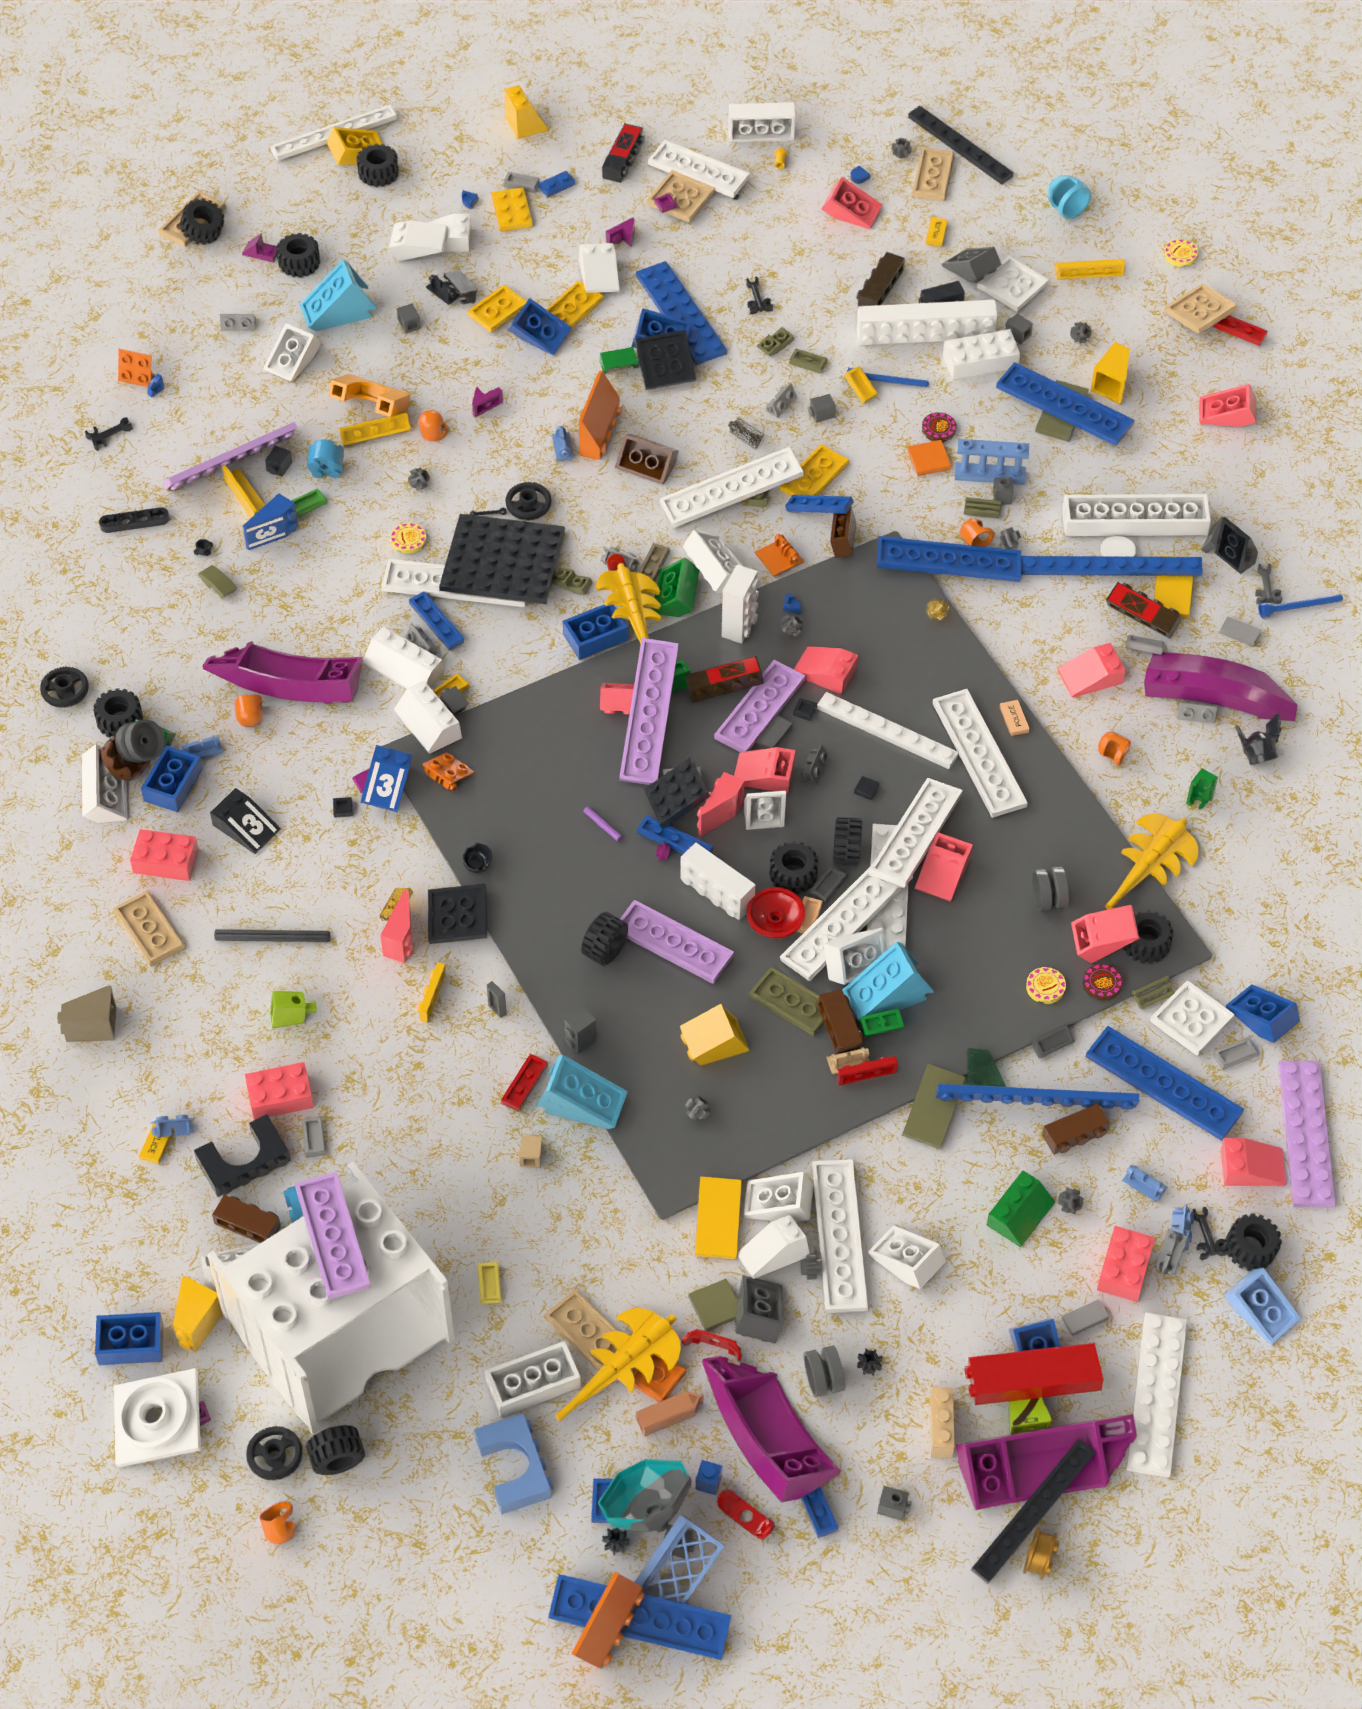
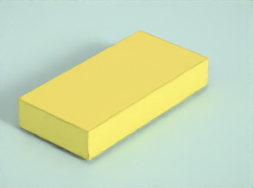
M498 1262L479 1263L478 1276L481 1304L501 1303Z

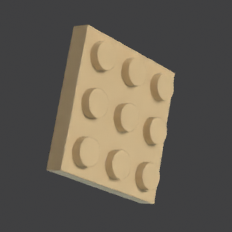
M671 170L649 196L647 205L658 209L654 199L669 193L677 203V208L665 213L690 223L714 194V187Z
M1202 283L1164 307L1166 314L1200 334L1235 312L1237 304Z

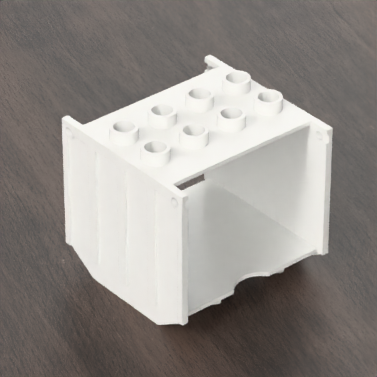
M354 1162L347 1165V1168L350 1170L348 1172L350 1186L343 1190V1194L371 1288L328 1300L304 1216L224 1266L214 1251L207 1254L222 1314L226 1319L229 1318L248 1351L295 1414L309 1427L312 1435L319 1431L317 1424L345 1405L351 1404V1401L362 1395L366 1383L374 1374L383 1370L398 1371L408 1363H412L414 1359L442 1340L446 1339L448 1343L455 1340L447 1279Z

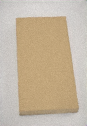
M922 147L912 197L945 201L954 151Z
M198 191L189 200L194 201L197 198L199 200L205 198L206 201L211 200L213 204L216 203L222 211L226 208L225 203L201 191ZM186 204L158 230L159 235L183 247H186L191 242L188 237L185 238L184 232L180 230V219ZM200 218L195 219V220H196L198 223H200V224H203V225H208V224H209V223H208L206 220H204V219H200Z
M148 890L113 908L114 913L150 967L185 949L183 942Z
M576 1289L544 1314V1318L597 1371L604 1365L600 1360L592 1356L590 1351L598 1348L609 1350L614 1354L617 1351L612 1343L602 1338L603 1334L617 1330Z

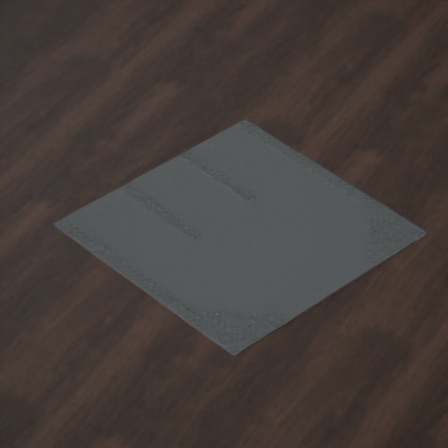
M897 531L883 535L884 537L902 538ZM878 538L853 548V555L838 558L833 556L757 588V591H759L756 600L758 603L756 611L758 618L755 625L752 624L749 637H745L742 644L722 637V603L648 634V638L679 643L676 662L683 660L691 670V673L757 656L762 674L773 660L794 669L808 646L842 648L859 655L858 668L842 695L805 680L778 714V716L791 722L792 728L777 747L796 750L795 766L788 794L786 793L784 827L746 830L743 803L734 818L700 837L699 828L697 827L699 821L697 813L699 808L705 805V801L669 824V826L712 845V854L755 884V894L763 889L775 887L769 875L770 857L773 850H777V846L780 844L784 846L785 842L789 844L792 841H796L797 844L802 842L804 846L809 845L811 851L814 850L816 856H818V874L813 886L831 865L847 874L846 880L826 904L823 903L819 914L820 917L870 867L873 824L898 825L927 778L963 790L961 798L939 832L973 845L971 859L951 902L915 889L927 853L914 872L913 878L908 882L905 948L919 963V965H914V967L930 985L934 993L925 994L927 999L921 1003L899 1010L904 1025L902 1030H892L870 1035L867 1038H863L859 1048H868V1059L870 1062L885 1056H896L898 1061L897 1073L839 1086L837 1074L832 1075L826 1058L832 1056V1054L836 1055L825 1024L813 1037L749 998L748 993L770 967L775 968L818 995L843 989L849 983L843 985L829 980L827 965L811 981H808L780 960V956L803 933L795 932L784 938H768L760 935L750 926L747 914L740 921L735 917L729 916L723 908L715 906L709 898L700 895L695 888L686 885L681 880V856L683 854L670 849L667 860L658 861V856H655L657 846L661 844L637 834V828L646 815L657 820L644 791V788L649 785L619 780L630 714H623V711H615L614 714L604 713V710H600V693L602 683H635L641 646L639 639L455 715L454 717L460 725L462 739L430 754L413 734L383 745V747L413 754L404 792L460 886L486 885L487 931L561 1055H565L628 1091L615 1128L606 1130L661 1220L698 1204L700 1177L741 1180L742 1183L914 1101L927 1064L961 1076L969 1075L1032 1045L1030 1040L1064 1024H1067L1068 1027L1134 996L1132 991L1165 975H1168L1170 979L1210 960L1212 957L1209 949L1156 878L1151 874L1127 893L1114 908L1132 905L1133 912L1137 915L1138 911L1145 913L1146 910H1151V913L1156 911L1160 916L1164 915L1166 921L1169 920L1171 922L1170 927H1173L1174 934L1167 956L1164 959L1161 958L1160 962L1153 961V964H1148V962L1143 964L1140 963V960H1132L1133 957H1129L1126 954L1127 951H1124L1122 947L1091 964L1077 955L1071 922L1086 914L1107 910L1105 905L1116 894L1135 865V862L1123 855L1121 851L1133 847L930 574L877 568ZM787 593L793 595L801 604V614L783 611ZM787 614L791 616L796 614L803 621L802 632L796 637L793 634L787 636L781 629L782 618ZM688 687L671 693L658 779L663 776V769L675 768L689 758L694 761L696 767L701 768V777L708 792L714 790L715 781L717 778H721L724 772L734 776L739 753L741 752L714 739V734L752 687L692 703ZM968 689L1027 801V807L992 818L959 754L951 768L947 769L816 709L811 721L793 716V711L800 698L818 704L824 694L828 692L957 751L932 703L934 698ZM1014 700L1019 701L1029 726V733L1015 736L1010 735L1000 710V703ZM755 743L754 746L750 749V751L762 750L765 748ZM820 744H822L828 754V761L824 765L822 775L817 784L814 785L812 780L803 781L801 779V772L804 765L807 764L806 761L810 751L813 748H819ZM447 752L463 764H466L474 771V774L457 781V788L454 791H449L426 775L423 763ZM862 776L879 782V787L872 800L854 794V789ZM744 787V800L747 794L775 791ZM589 806L623 836L622 840L617 842L583 812L584 809ZM837 817L861 818L863 822L860 862L858 866L835 865L832 861ZM476 842L486 844L492 852V862L489 868L482 873L469 872L464 867L462 860L466 848L473 846ZM798 865L786 866V868L789 870L802 869V867ZM1062 866L1068 884V907L1056 909L1052 905L1049 911L1039 912L1032 891V871L1044 868L1048 872L1051 867ZM808 887L806 892L800 891V894H796L802 901L804 896L814 898L809 895L812 888ZM636 900L734 951V956L715 983L712 984L627 938L615 959L608 965L602 966L581 953L583 938L591 923L601 913L608 912L620 919L631 903ZM867 925L860 932L867 931ZM1149 934L1139 935L1141 938L1145 940L1156 939L1154 936ZM1095 964H1106L1118 970L1122 976L1123 983L1119 994L1115 998L1101 1001L1086 993L1083 987V978L1089 967ZM1042 967L1053 968L1063 975L1066 981V989L1060 1000L1055 1003L1044 1004V1002L1034 1001L1029 996L1026 990L1027 978L1035 969ZM722 1004L736 1017L749 1051L700 1066L696 1061H692L687 1053L689 1048L681 1039L682 1031L680 1026ZM584 1007L596 1019L597 1040L578 1054L565 1043V1019ZM856 1017V1026H857V1029L862 1032V1029H859V1026H858L859 1021H858V1019H857V1017ZM701 1096L709 1102L710 1106L708 1108L711 1113L705 1120L699 1119L694 1121L686 1114L687 1106L685 1104L690 1097L694 1099V1097Z

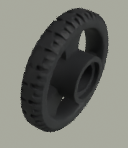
M522 482L508 491L505 502L507 510L514 517L522 520H535L549 511L552 500L550 492L543 485L535 482ZM536 491L544 496L545 502L537 501ZM520 492V500L512 501L513 497Z
M67 666L51 670L43 677L40 684V692L43 699L51 706L58 708L72 707L80 703L86 697L89 690L86 675L79 669ZM81 681L82 688L75 695L74 683ZM56 691L60 699L51 697L48 692Z
M281 1426L268 1427L256 1433L249 1441L246 1451V1458L250 1469L255 1475L265 1480H281L284 1477L290 1476L300 1465L303 1456L302 1444L298 1436L290 1429ZM272 1435L282 1436L281 1440L270 1439L264 1445L259 1443L264 1438ZM294 1446L295 1455L292 1462L288 1466L283 1465L286 1461L285 1450L288 1447ZM272 1451H279L275 1456L269 1455ZM264 1456L266 1464L273 1467L272 1470L266 1471L260 1468L254 1458Z

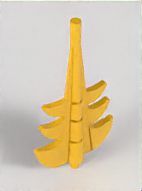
M621 563L618 564L617 571L609 570L600 574L596 582V590L615 591L607 597L605 605L623 606L614 611L612 618H628L641 644L642 638L649 639L646 620L660 621L662 618L654 610L644 608L660 609L661 607L655 598L644 593L659 595L660 589L650 577L642 573L630 572L629 568Z
M1152 813L1144 815L1137 820L1136 824L1147 829L1153 837L1144 833L1129 836L1128 840L1140 846L1143 852L1136 848H1126L1121 851L1123 855L1132 859L1135 865L1116 894L1105 905L1107 910L1113 909L1127 893L1149 874L1154 876L1162 885H1165L1167 883V876L1161 865L1166 866L1177 877L1180 874V862L1174 853L1182 856L1190 866L1195 864L1198 857V845L1195 838L1186 831L1188 821L1185 818H1182L1180 821H1173L1163 814Z
M643 1308L629 1309L620 1313L617 1316V1320L626 1324L633 1334L630 1336L623 1332L614 1331L602 1335V1338L612 1343L617 1351L615 1354L609 1350L599 1348L590 1351V1354L600 1360L604 1366L572 1401L555 1415V1418L559 1422L562 1421L575 1408L617 1379L626 1386L629 1393H633L634 1376L631 1371L633 1368L639 1370L645 1376L646 1381L650 1383L654 1374L652 1355L660 1357L667 1365L668 1370L671 1371L676 1366L681 1353L679 1337L671 1327L677 1318L671 1314L665 1319L653 1311Z

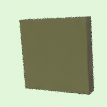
M727 1279L688 1294V1298L706 1332L735 1320L738 1300Z

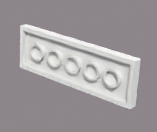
M666 140L662 142L648 159V165L668 173L674 170L714 187V191L732 198L736 196L750 178L749 172Z

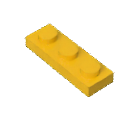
M437 962L435 969L431 970L430 983L425 986L423 991V1001L418 1003L417 1013H419L420 1021L428 1023L445 979L446 969L443 963Z

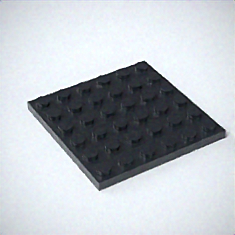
M460 514L439 584V591L547 604L565 534V526Z

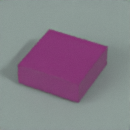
M669 193L654 199V203L661 213L677 208V203Z

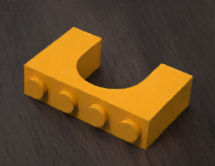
M352 374L332 379L328 397L343 402L352 398L377 402L375 412L388 417H393L407 411L411 396L409 393Z

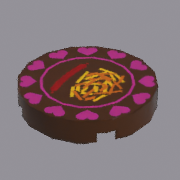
M942 412L931 413L922 421V433L931 441L941 440L945 442L946 439L954 437L956 422L948 414Z
M1095 964L1089 967L1083 978V987L1086 993L1101 1001L1115 998L1119 994L1123 983L1122 976L1118 970L1106 964Z

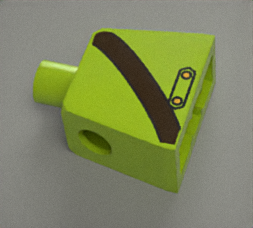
M1042 1398L1010 1401L1008 1403L1009 1434L1051 1427L1052 1420Z

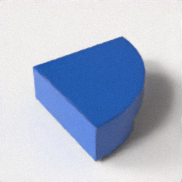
M463 190L461 194L462 203L465 207L472 209L478 200V194Z
M160 374L155 375L148 386L147 394L150 397L155 396L164 389L163 378Z
M787 593L783 611L801 614V604L793 595Z

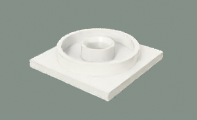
M195 1368L114 1386L116 1466L118 1468L201 1450L198 1371ZM153 1407H162V1416L154 1423H147L145 1419L147 1412Z

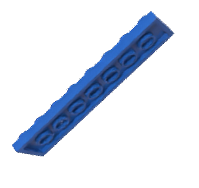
M666 261L636 271L637 279L661 314L691 323L688 343L692 360L696 365L727 354V349Z
M1015 362L996 383L997 389L1117 446L1134 424V419Z
M878 536L877 568L1020 582L1021 550Z
M1109 1026L1104 1029L1086 1052L1085 1057L1221 1141H1223L1244 1112V1108Z
M558 1574L548 1619L586 1627L607 1585ZM645 1595L639 1606L635 1605L632 1611L635 1615L630 1625H625L621 1632L624 1634L623 1637L722 1660L732 1615Z

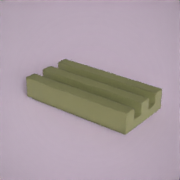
M796 348L789 359V364L820 374L827 363L826 357Z
M966 497L964 515L999 518L1001 501Z
M1168 975L1132 991L1139 1009L1150 1006L1175 993V990H1172L1171 987L1172 983H1169ZM1164 982L1165 985L1139 997L1138 993ZM1167 989L1168 992L1142 1003V1000Z

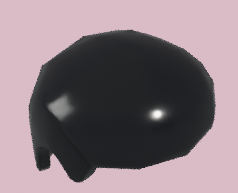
M480 842L467 847L462 857L463 865L469 872L482 873L486 871L492 862L491 849L486 844Z

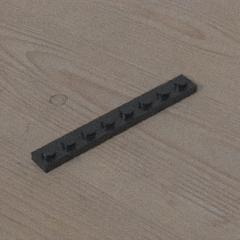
M919 105L908 113L909 119L1001 185L1013 177V171Z
M1078 1439L974 1564L971 1571L989 1584L1096 1452Z

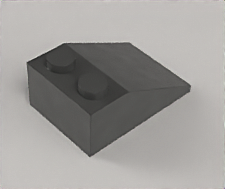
M994 246L968 248L942 263V266L967 281L974 280L975 282L984 279L986 274L994 273L997 271L996 268L1002 265Z
M742 1275L735 1317V1333L744 1337L776 1344L784 1325L782 1285Z

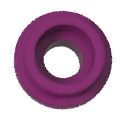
M665 842L657 846L655 856H658V861L667 860L670 846L666 845Z

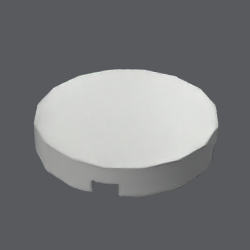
M1123 536L1108 537L1100 546V556L1135 557L1136 555L1134 543Z

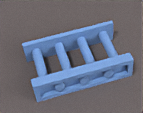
M958 439V454L962 455V462H956L955 480L994 483V477H1012L1013 484L1025 485L1026 467H1022V459H1029V443ZM969 455L980 456L979 464L969 463ZM987 456L998 457L997 465L986 464ZM1005 458H1015V466L1004 465Z

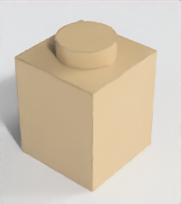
M534 1134L521 1136L520 1167L540 1168L543 1147L542 1137Z

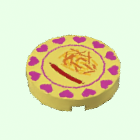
M1175 239L1167 243L1164 255L1167 262L1174 266H1190L1197 259L1198 249L1195 244L1188 240Z
M415 523L400 524L391 533V545L396 551L399 550L404 554L416 553L426 544V532Z
M1042 967L1035 969L1027 978L1026 990L1034 1001L1051 1004L1060 1000L1064 995L1066 981L1063 975L1053 968Z

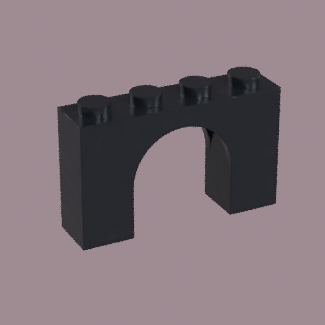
M268 1114L249 1123L251 1134L260 1150L256 1158L247 1164L232 1165L225 1162L212 1141L194 1150L196 1161L217 1197L227 1195L233 1189L245 1186L251 1180L259 1176L263 1177L269 1171L283 1167L291 1161L289 1150Z

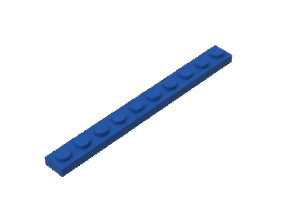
M1021 556V575L1202 576V557Z
M938 1084L936 1088V1098H941L943 1101L961 1099L963 1102L981 1100L983 1103L1001 1101L1003 1104L1021 1102L1023 1105L1041 1103L1044 1106L1061 1104L1064 1107L1081 1105L1084 1108L1098 1104L1104 1109L1121 1107L1124 1110H1131L1139 1103V1093Z

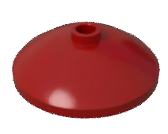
M772 887L763 889L755 894L747 906V920L750 926L757 933L768 938H784L794 934L801 928L805 919V907L802 900L795 893L784 888Z

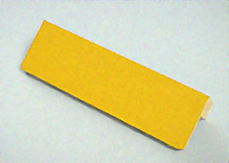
M1125 260L1055 263L1054 268L1057 280L1123 276Z
M403 412L393 417L385 416L339 427L337 430L340 433L342 445L345 446L411 430L407 412Z
M226 465L222 466L225 482L250 518H252L265 504L239 468L230 472Z

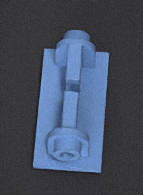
M558 426L556 434H552L557 461L574 459L570 434L566 432L563 426Z
M215 735L203 739L201 742L185 743L182 746L183 751L198 755L201 758L223 752L219 736L215 737Z
M177 1115L176 1119L168 1120V1116L156 1117L155 1121L150 1122V1124H155V1127L152 1128V1135L156 1137L172 1136V1128L175 1130V1136L190 1135V1133H194V1126L190 1125V1122L195 1120V1118H188V1115Z
M1134 1165L1128 1167L1127 1174L1122 1179L1123 1182L1155 1202L1160 1199L1168 1188L1163 1182H1159Z
M1184 1204V1210L1177 1207L1173 1211L1171 1225L1172 1227L1179 1228H1172L1171 1230L1188 1236L1184 1246L1188 1250L1189 1242H1192V1232L1190 1229L1191 1224L1194 1223V1214L1189 1210L1187 1204Z

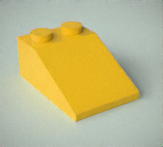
M333 127L327 140V144L337 164L351 166L357 164V155L359 151H362V148H367L368 145L383 144L376 131Z

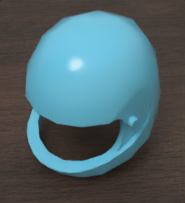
M1060 175L1049 184L1047 191L1048 200L1054 208L1058 209V213L1062 217L1073 219L1079 216L1089 205L1091 191L1078 178Z

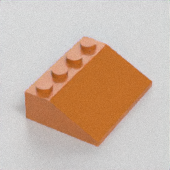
M599 370L579 418L580 456L600 460L602 454L606 453L607 441L611 440L612 429H615L617 425V416H620L622 412L620 397L603 370Z
M614 1572L571 1654L599 1669H602L603 1666L607 1667L613 1657L610 1652L614 1645L618 1647L624 1636L621 1633L624 1626H629L635 1615L632 1613L635 1605L639 1606L644 1599V1588Z

